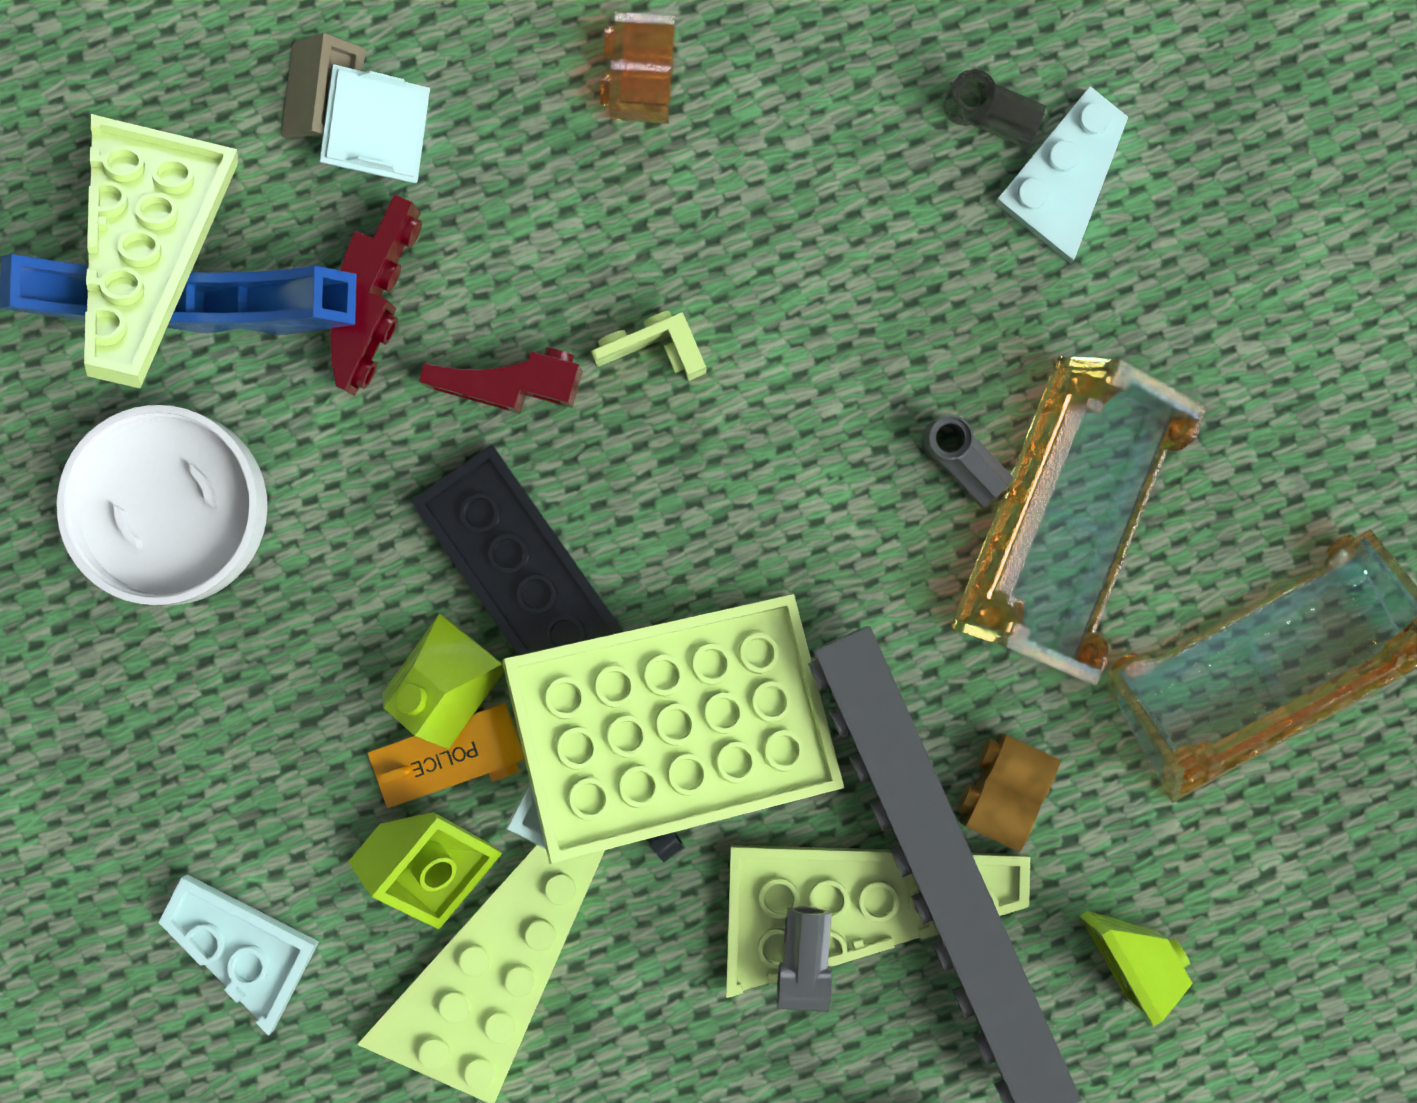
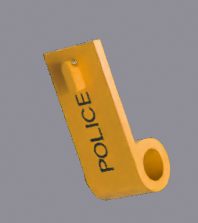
M506 702L475 713L449 749L412 736L368 752L387 808L488 773L492 782L520 772L517 762L525 759Z

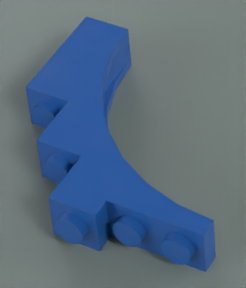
M16 254L1 256L0 309L85 322L88 299L86 285L88 265ZM316 265L258 272H191L167 328L207 334L246 329L276 335H289L355 325L357 274Z

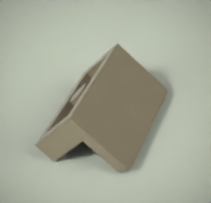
M326 33L293 43L281 132L282 137L290 140L306 136L323 138L332 65L335 64L363 71L366 48Z

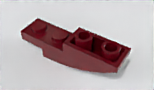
M394 194L374 238L355 230L340 271L357 274L355 325L331 328V360L336 387L353 396L356 395L359 387L365 389L370 384L377 368V363L373 361L374 355L380 343L386 345L396 330L398 318L393 316L396 308L381 296L384 290L390 292L396 285L401 272V265L397 264L404 247L411 248L415 244L422 228V221L418 219L421 213L413 202Z

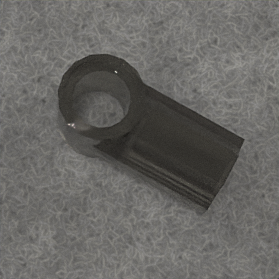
M969 69L959 74L946 93L943 102L944 113L956 125H974L1024 148H1028L1031 145L1042 123L1046 105L995 84L988 73L979 69ZM966 89L974 92L979 98L980 105L977 107L967 106L962 102L959 91Z

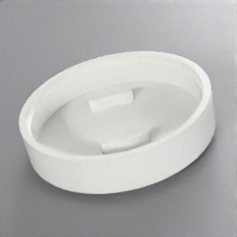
M147 405L128 409L107 418L88 432L78 443L65 464L60 478L57 493V519L63 543L73 562L99 588L115 597L134 603L179 605L198 601L217 593L235 580L254 557L264 534L267 519V493L261 470L254 456L243 441L227 427L209 417L184 408L167 405Z

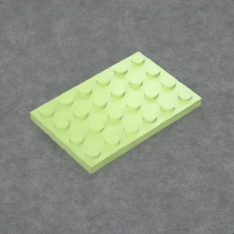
M794 594L510 657L502 661L549 864L844 788L820 692L808 666V663L812 661Z

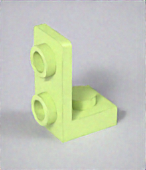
M670 311L656 314L643 322L644 329L627 335L625 330L611 333L598 341L599 348L591 351L599 367L670 337L672 343L664 345V349L674 372L677 373L684 370L688 381L706 374V365L683 312L672 316Z

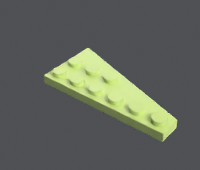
M91 114V186H89L87 241L89 263L86 275L88 299L87 312H85L84 365L88 377L141 388L236 170L238 154L237 149Z
M536 845L357 1045L487 1103H495L605 850L549 864L546 849Z
M731 845L726 998L742 994L745 990L761 985L777 983L779 963L784 961L787 908L798 906L816 907L831 912L828 966L831 967L895 948L894 945L917 938L922 940L938 935L932 921L923 925L911 896L919 893L912 875L901 876L891 851L888 849ZM971 852L999 916L1029 907V855Z

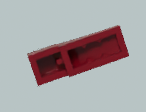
M546 347L544 354L531 351L528 361L494 369H456L424 363L419 383L428 389L520 414L525 395L573 408L583 370L579 364L573 363L574 355L562 350Z

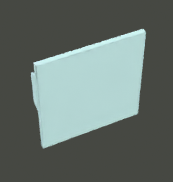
M333 64L319 163L417 183L430 88L373 71L363 72Z

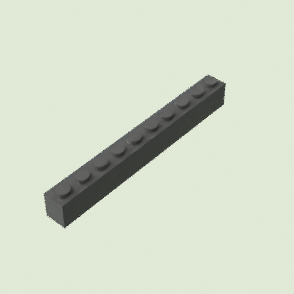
M864 626L812 649L816 660L808 663L809 669L819 691L827 688L830 690L836 707L828 710L840 738L848 734L850 735L857 753L849 756V759L860 783L864 784L870 781L878 799L870 802L871 809L881 830L891 828L898 846L890 849L901 876L906 877L911 874L919 893L911 896L923 925L931 921L933 922L940 939L932 942V946L944 972L953 968L961 986L952 989L965 1019L974 1015L981 1033L973 1036L985 1065L987 1066L995 1062L1002 1080L994 1083V1086L1002 1103H1077L1082 1101L871 626Z

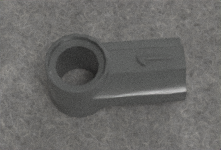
M954 415L941 417L928 424L922 432L921 445L925 454L933 461H937L980 508H984L992 500L996 499L1014 479L973 435L972 428L963 418ZM941 426L951 428L957 435V446L951 453L944 452L937 445L936 434Z
M804 906L787 908L784 961L779 963L777 1009L829 1012L832 987L831 966H828L831 912L829 910Z

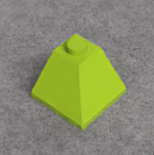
M439 613L383 691V708L414 736L449 749L503 674V664L449 619Z
M431 812L380 823L348 863L371 897L440 929L502 855V852L487 841Z
M1090 911L1081 914L1079 917L1128 1003L1153 1026L1163 1022L1193 984L1184 969L1190 965V961L1179 942L1174 937L1168 940L1154 929Z

